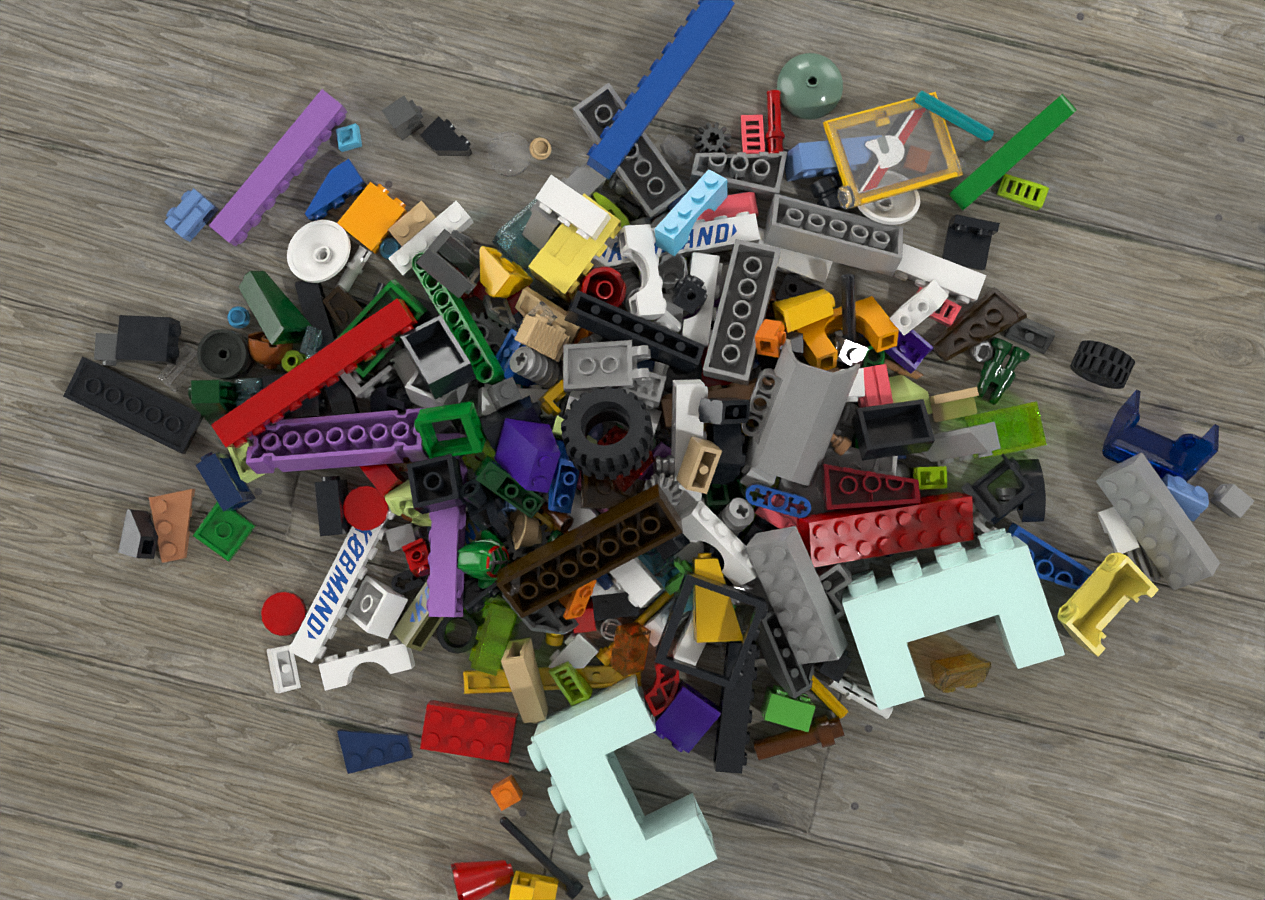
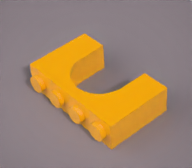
M871 296L856 301V332L861 333L877 353L897 346L899 329L889 319V316L874 297ZM842 306L833 309V315L793 331L803 333L802 355L810 366L826 371L837 367L838 351L827 336L835 331L842 330Z

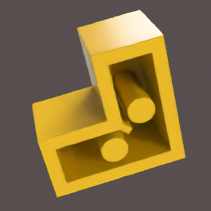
M515 871L509 900H555L559 881L555 877Z

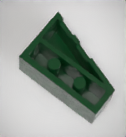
M191 380L188 396L191 404L211 425L240 405L239 384L222 380Z

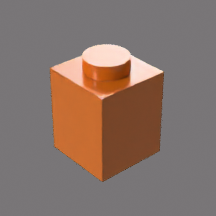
M512 774L494 784L490 791L501 811L520 801L523 795Z

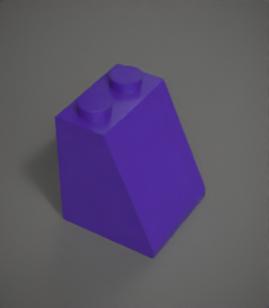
M505 418L494 456L495 461L525 490L548 493L560 456V450L550 425Z
M682 680L678 685L672 702L664 711L656 716V731L653 733L661 739L666 737L672 741L671 745L679 752L684 750L689 753L718 719L721 712L717 704Z

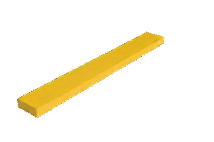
M640 663L610 664L607 667L605 665H586L584 668L576 669L591 688H607L633 674H636L637 684L641 686ZM539 667L543 689L560 690L548 672L551 668ZM504 669L467 670L463 672L464 694L512 692ZM565 669L558 673L561 675L563 673H566L567 670ZM568 676V677H566V678H564V679H565V680H568V679L571 678V676Z

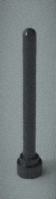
M507 817L500 818V824L564 886L565 894L573 900L584 886L578 880L575 881L573 878L570 880Z

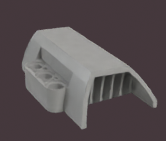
M786 339L775 369L766 368L759 373L749 399V419H755L759 424L756 427H750L747 423H742L743 432L749 436L743 451L745 453V464L789 481L812 487L859 371L860 364L855 363L854 366L832 373L800 363L792 352L790 340ZM768 376L772 377L775 382L772 385H765L762 379ZM763 398L767 403L764 406H757L754 400Z

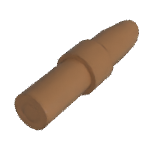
M884 359L887 369L895 371L897 374L916 380L924 376L917 370L910 374L899 363Z

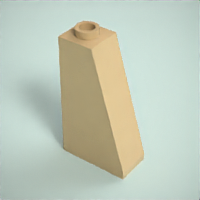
M531 638L509 641L501 659L504 672L523 723L531 722L537 724L546 720L549 708Z

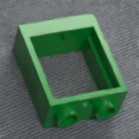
M473 401L420 409L417 419L414 421L415 430L417 433H420L423 450L427 451L429 459L448 454L459 456L483 451L486 436ZM461 418L467 437L438 441L432 422Z

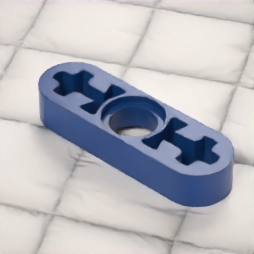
M758 483L750 484L745 490L747 501L755 506L797 518H804L811 511L810 502L801 495ZM758 488L759 493L766 495V491H771L767 497V504L763 503L765 499L762 497H757L756 500H753L752 495L749 494L750 491H755ZM776 494L784 496V503L779 507L771 503L772 497ZM789 497H792V503L799 504L800 501H803V505L806 507L805 510L801 509L800 513H797V509L790 505L789 510H785L789 504Z

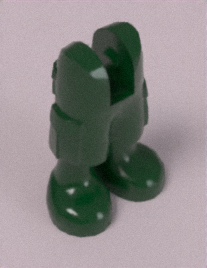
M993 337L991 345L995 348V355L992 361H986L980 374L981 378L977 385L979 396L976 397L981 399L990 386L994 389L988 403L996 405L1005 390L1014 381L1016 374L1013 371L1022 361H1028L1031 354L1017 346H1014L1011 350L1013 344ZM1011 350L1010 358L1005 368H1002L1001 364Z

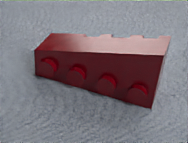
M828 464L821 465L824 511L921 503L918 479Z

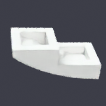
M1114 506L1097 512L1104 533L1108 534L1115 553L1123 554L1139 548L1136 537Z

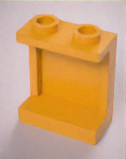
M370 182L337 224L374 254H377L380 243L389 234L387 229L402 218L407 211L404 209L406 205L397 197L393 200L387 195L389 191L381 184L375 186Z

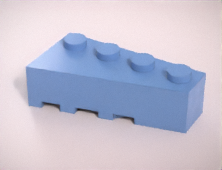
M881 136L840 139L851 174L863 170L872 156V152L864 144L881 138ZM829 141L798 143L787 152L784 166L787 182L839 174Z

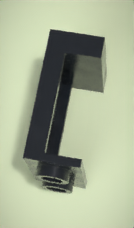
M1002 454L1001 457L1004 460L972 485L967 482L961 487L965 494L972 496L973 504L992 525L998 523L1037 492L1032 487L1035 482L1027 473L1022 475L1018 470L1021 466L1013 456L1008 458ZM1013 470L1024 483L1025 488L1005 505H1000L989 492L988 486L1006 471Z

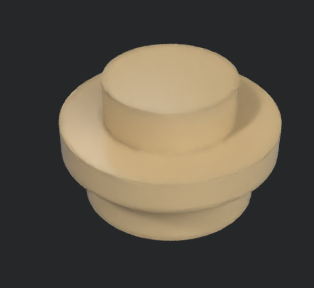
M535 138L529 146L530 154L537 160H544L551 154V145L544 138Z

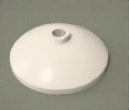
M886 171L875 189L907 181L908 179L897 173ZM917 190L861 205L858 208L865 216L875 222L897 225L911 220L916 215L920 206V196Z
M316 220L306 224L296 232L288 246L287 262L291 271L299 279L310 283H319L334 277L342 270L349 258L351 248L349 236L339 224L330 220Z

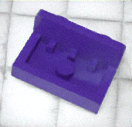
M912 329L906 335L899 331L897 346L884 351L911 374L916 370L924 357L932 351L933 346Z

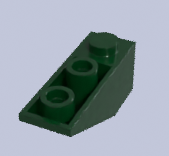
M488 455L474 472L478 482L531 519L546 501L535 491L525 490Z

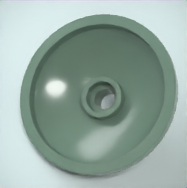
M805 53L792 58L784 65L778 77L777 90L781 92V104L790 114L801 119L813 120L826 116L837 106L842 96L843 80L839 69L830 59L815 53ZM814 79L816 84L811 85L808 80Z

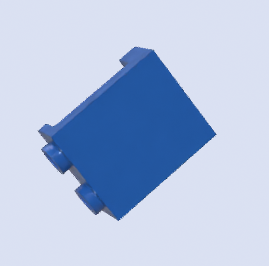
M511 328L495 356L504 371V379L513 377L516 383L527 387L538 385L517 374V372H513L510 368V358L518 348L525 346L515 340L519 331Z

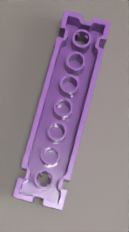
M424 408L406 409V414L401 415L398 410L287 419L278 421L274 426L269 423L265 426L266 430L257 436L251 435L249 437L254 444L247 449L246 464L256 474L274 473L275 468H279L282 472L403 463L404 457H408L411 462L427 460L429 456L427 451L423 450L422 438L420 433L416 432L414 421L417 419L420 409Z

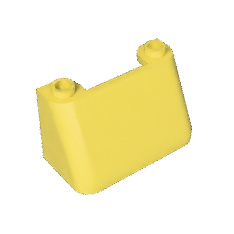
M1119 552L1111 553L1106 556L1101 565L1073 596L1060 607L1057 617L1079 646L1099 657L1106 649L1101 644V638L1105 639L1107 637L1102 632L1107 624L1129 600L1137 603L1140 600L1138 597L1141 595H1147L1152 598L1159 589L1128 556Z

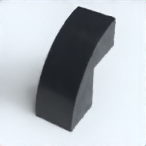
M1039 459L1016 460L1021 466L1018 470L1022 475L1027 473L1035 482L1032 487L1037 491L1019 505V511L1017 512L1021 522L1044 521L1046 493ZM1014 472L1015 478L1020 487V493L1024 490L1025 485Z

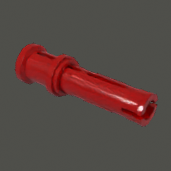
M779 90L767 91L768 132L765 135V140L767 141L769 154L783 152L785 134L781 131V92ZM773 106H775V121H774V109H773Z

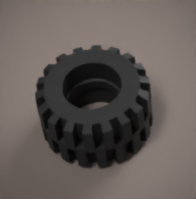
M1084 340L1081 341L1070 364V368L1075 374L1087 381L1107 388L1122 389L1125 387L1135 361L1130 355L1114 346L1098 341Z

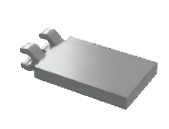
M632 340L563 345V389L565 392L587 391L598 387L601 390L605 389V386H612L613 389H618V387L634 388V381L649 382L651 381L649 368L637 369V359H651L650 349L648 345L634 347Z

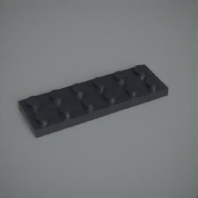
M83 356L63 397L181 454H186L203 419L199 411Z

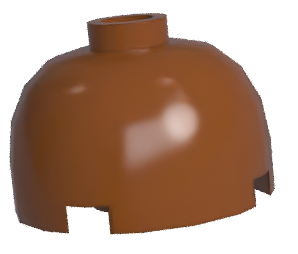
M263 331L248 335V352L251 358L257 363L262 364L264 368H277V365L282 364L281 360L286 352L293 350V343L272 345Z

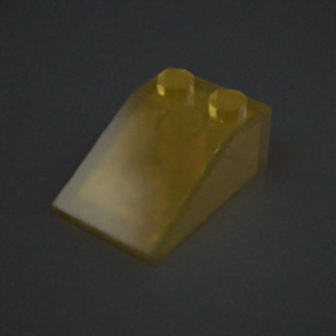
M973 652L930 661L934 686L943 693L954 692L956 687L964 686V688L977 687V683L985 681L992 667L990 661Z

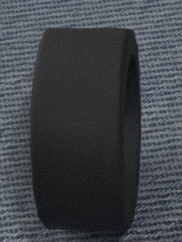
M464 610L463 617H444L437 628L438 641L448 652L456 654L467 652L479 640L481 632L479 622L473 614L470 615ZM458 618L467 621L472 630L470 639L460 645L453 644L446 636L447 625L453 619Z

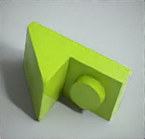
M947 466L911 467L912 479L919 480V490L947 488Z

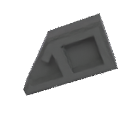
M484 295L483 304L488 317L508 329H515L517 324L507 299Z

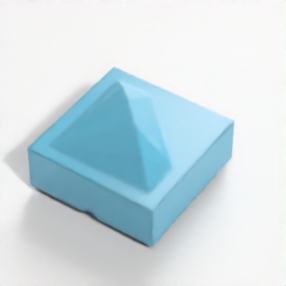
M356 123L336 129L338 148L341 152L362 147L360 129Z

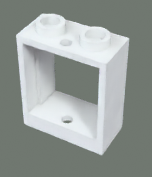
M934 279L901 305L889 319L903 335H906L939 309L948 295Z

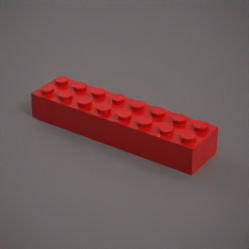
M951 492L920 497L921 503L851 508L807 515L804 518H797V528L813 566L820 567L974 540L973 502L970 495L961 492Z

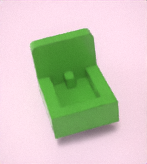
M679 556L674 559V565L680 572L665 582L664 589L669 595L678 592L685 571L691 572L693 570L686 559L681 560Z

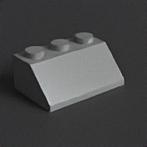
M995 422L933 434L935 439L933 445L928 452L922 453L931 462L940 460L941 464L954 462L956 457H959V461L973 459L972 454H978L979 458L993 455V450L1000 449Z

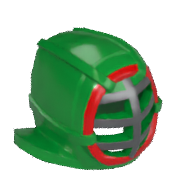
M490 530L481 532L482 540L473 541L458 551L457 568L467 575L479 579L478 587L481 589H486L495 582L498 570L510 563L507 549L498 536Z

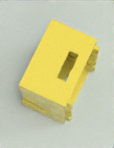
M585 193L582 195L583 197L607 212L611 217L596 241L591 237L588 240L576 233L578 229L572 224L567 227L561 223L528 266L534 278L567 303L577 293V287L580 284L578 281L583 276H586L594 266L591 260L595 255L600 258L608 248L604 244L610 237L614 240L622 229L621 221Z

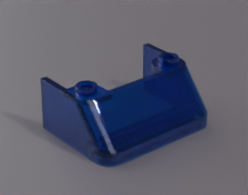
M1136 389L1116 413L1103 443V456L1119 464L1139 453H1143L1161 480L1166 474L1174 477L1179 476L1187 483L1218 452L1219 426L1214 424L1202 438L1195 434H1183L1174 441L1137 425L1140 420L1139 404L1141 391Z

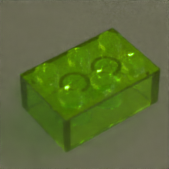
M1037 401L965 416L967 427L995 422L1000 443V449L993 450V455L979 458L978 454H973L974 459H984L1047 445Z
M495 598L491 603L486 604L482 618H485V622L479 626L475 639L479 640L478 645L472 648L468 661L472 662L470 668L497 676L501 670V659L510 641L518 616L506 601Z

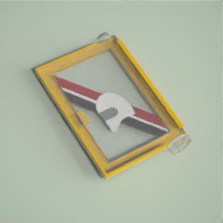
M936 92L928 93L938 99ZM916 97L823 122L843 183V187L838 189V201L843 209L858 207L963 176L962 171L966 169V162L963 158H957L945 119L915 102Z

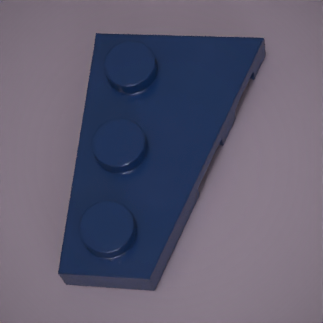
M337 730L348 774L409 759L414 756L408 734Z

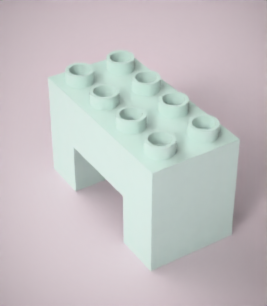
M1005 528L979 535L978 539L981 546L967 551L961 546L960 542L934 550L937 560L920 565L916 556L890 564L893 574L878 579L875 578L873 570L852 575V582L847 584L848 588L843 590L842 604L879 710L925 697L907 642L992 616L995 618L1005 650L1017 669L1065 655L1027 544L1018 537L1011 536V533H1006Z
M636 674L591 694L590 699L573 706L568 705L548 715L546 720L538 723L535 734L531 737L532 744L527 746L530 758L537 771L540 772L548 768L552 775L550 777L552 786L548 788V794L558 814L568 810L571 815L570 822L572 828L568 830V835L578 856L588 852L591 857L589 861L592 870L588 872V877L599 899L608 894L611 900L636 899L717 859L712 832L693 793L645 816L614 753V750L656 731L655 717L647 704L642 687L637 684Z

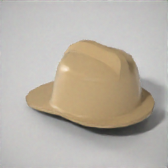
M518 509L516 512L511 510L510 521L514 523V530L511 533L514 549L518 550L520 547H531L534 544L541 543L542 531L539 520L535 517L531 519Z

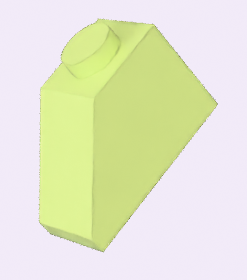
M903 375L889 377L893 403L924 399L927 414L933 413L928 391Z
M409 480L385 495V500L392 513L398 516L404 514L412 518V523L418 526H431L429 513L421 514L413 508Z

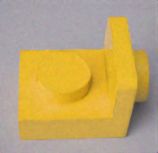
M563 379L557 381L553 387L548 389L538 399L542 403L540 407L548 415L552 414L555 416L561 412L553 400L558 402L566 394L563 389Z

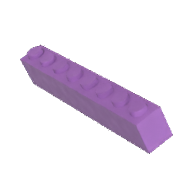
M321 89L211 222L209 227L234 246L243 243L248 236V231L260 223L262 214L274 206L275 199L280 193H284L288 189L291 179L302 172L305 162L316 155L320 144L326 142L330 138L334 127L344 121L347 111L343 105Z
M461 433L436 434L438 441L467 437ZM468 454L454 456L460 463L463 485L467 482ZM466 504L429 513L431 520V530L429 531L431 552L428 555V564L430 566V575L427 579L429 598L426 603V608L429 612L428 617H463L464 572L458 569L457 565L458 551L465 546Z

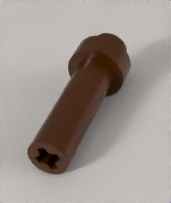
M826 714L814 717L815 723L810 724L809 732L793 729L753 741L758 760H764L819 743L822 744L823 748L836 745L834 739L845 736L839 716L830 719L827 718Z

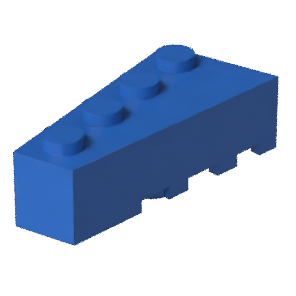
M1014 522L1006 532L1011 533V536L1018 537L1028 545L1040 579L1078 590L1093 573L1089 568Z

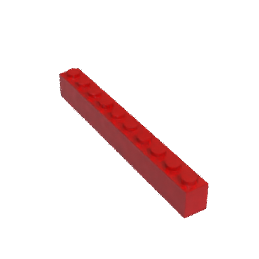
M395 299L211 424L225 448L235 447L237 449L248 442V437L251 435L257 436L266 430L265 426L270 422L272 424L277 423L284 418L283 414L288 410L292 412L303 405L301 402L306 398L312 399L319 395L322 387L325 385L329 387L340 380L338 377L343 373L349 374L356 370L359 362L362 360L366 362L377 355L376 351L380 348L386 349L393 345L396 337L414 329L413 326L418 323L404 300Z

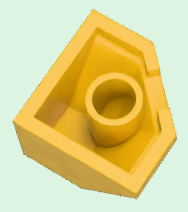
M485 246L479 249L480 282L486 287L485 291L494 298H508L534 281L520 265L514 261L511 263L506 258L501 257L502 253L496 249Z

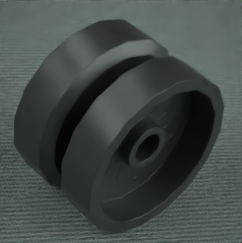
M225 329L213 330L206 334L200 341L197 349L198 363L203 371L212 377L226 380H236L247 375L254 365V360L248 352V339L239 333Z

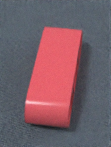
M754 192L727 195V198L715 211L707 209L697 220L713 221L715 217L723 215L727 216V218L736 217V214L741 212L755 213L756 217H758L756 195Z

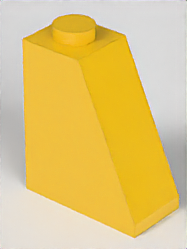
M821 289L773 302L772 306L775 320L782 321L785 331L791 332L833 315L835 300L830 292Z

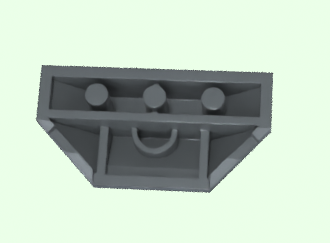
M502 593V597H503V598L505 599V601L510 605V607L516 612V610H515V609L513 608V606L510 604V602L508 601V599H507V598L505 597V595ZM559 600L521 618L531 631L561 635L568 633L579 625L574 618L566 620L563 617L566 608Z
M772 608L767 612L765 619L760 620L758 625L760 632L757 642L771 675L795 699L812 688L813 681L811 679L815 663L798 664Z

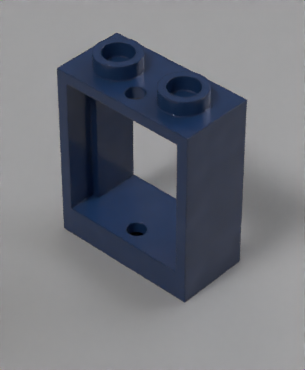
M213 452L202 456L200 458L201 462L196 464L197 469L223 512L239 510L256 499L247 483L240 479L229 454H222L220 452L213 454Z

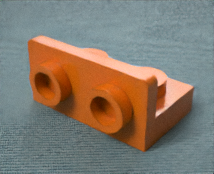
M596 579L560 598L559 602L566 608L563 614L566 620L581 617L585 612V607L593 593Z

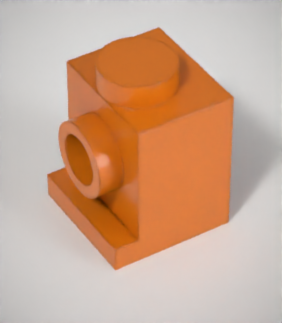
M764 319L755 335L757 354L779 358L780 346L784 345L786 340L785 326L782 324V321Z

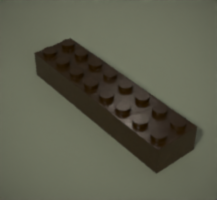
M657 483L499 569L496 585L519 616L524 618L683 533L681 518Z

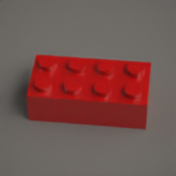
M430 700L426 707L420 749L509 763L512 755L518 713Z

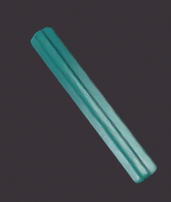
M920 91L915 98L917 104L983 141L988 142L991 140L994 134L992 129L930 94Z

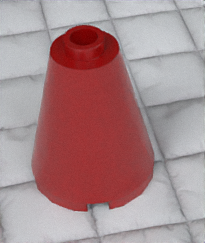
M597 267L578 281L580 284L577 287V291H581L615 307H619L622 304L626 295V285L621 274L610 267Z
M506 860L456 862L450 864L454 875L453 880L458 900H480L511 883L510 878L514 877L511 863L507 864Z

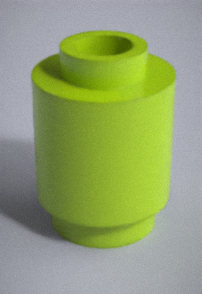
M290 350L286 352L281 363L283 368L289 372L308 358L301 352Z

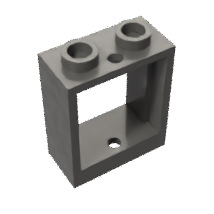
M445 228L416 262L457 298H460L464 292L469 294L480 280V258ZM437 251L441 253L445 258H447L451 263H453L457 268H459L463 273H465L468 276V278L464 277L453 266H451L447 261H445L441 256H439L437 254Z

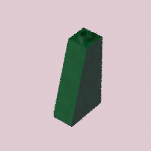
M249 271L244 275L243 281L238 287L269 342L272 345L301 343L313 328L308 320L265 271Z

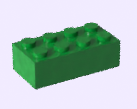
M394 279L377 294L339 337L397 298L404 300L417 322L428 310ZM400 335L394 339L395 343L386 349L382 347L377 350V355L366 362L364 360L357 364L358 368L355 371L363 378L367 376L401 340Z

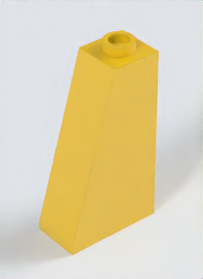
M698 553V557H692L693 573L726 584L718 558L711 556V553ZM693 585L694 640L697 643L743 641L730 597Z

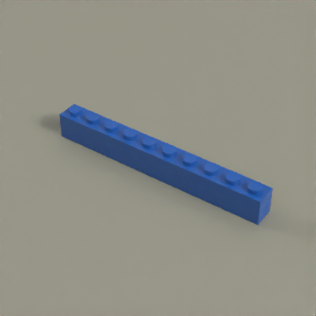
M699 0V8L691 10L686 18L688 23L685 27L681 25L674 34L676 38L674 42H668L662 51L664 55L661 60L656 58L649 70L652 72L648 77L644 75L637 85L639 90L636 94L631 92L625 101L627 105L625 109L617 111L612 119L614 124L611 128L606 126L600 135L602 139L600 143L592 145L587 153L590 156L587 162L588 166L608 180L611 178L730 14L735 4L732 0Z

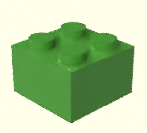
M773 685V688L768 686L766 688L760 713L766 721L809 732L816 706L811 701V698L807 697L808 694L806 693L794 699L782 686Z

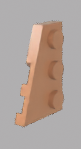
M195 489L149 498L154 526L158 535V546L162 563L187 558L190 534L189 522L190 517H192L193 509L191 506Z

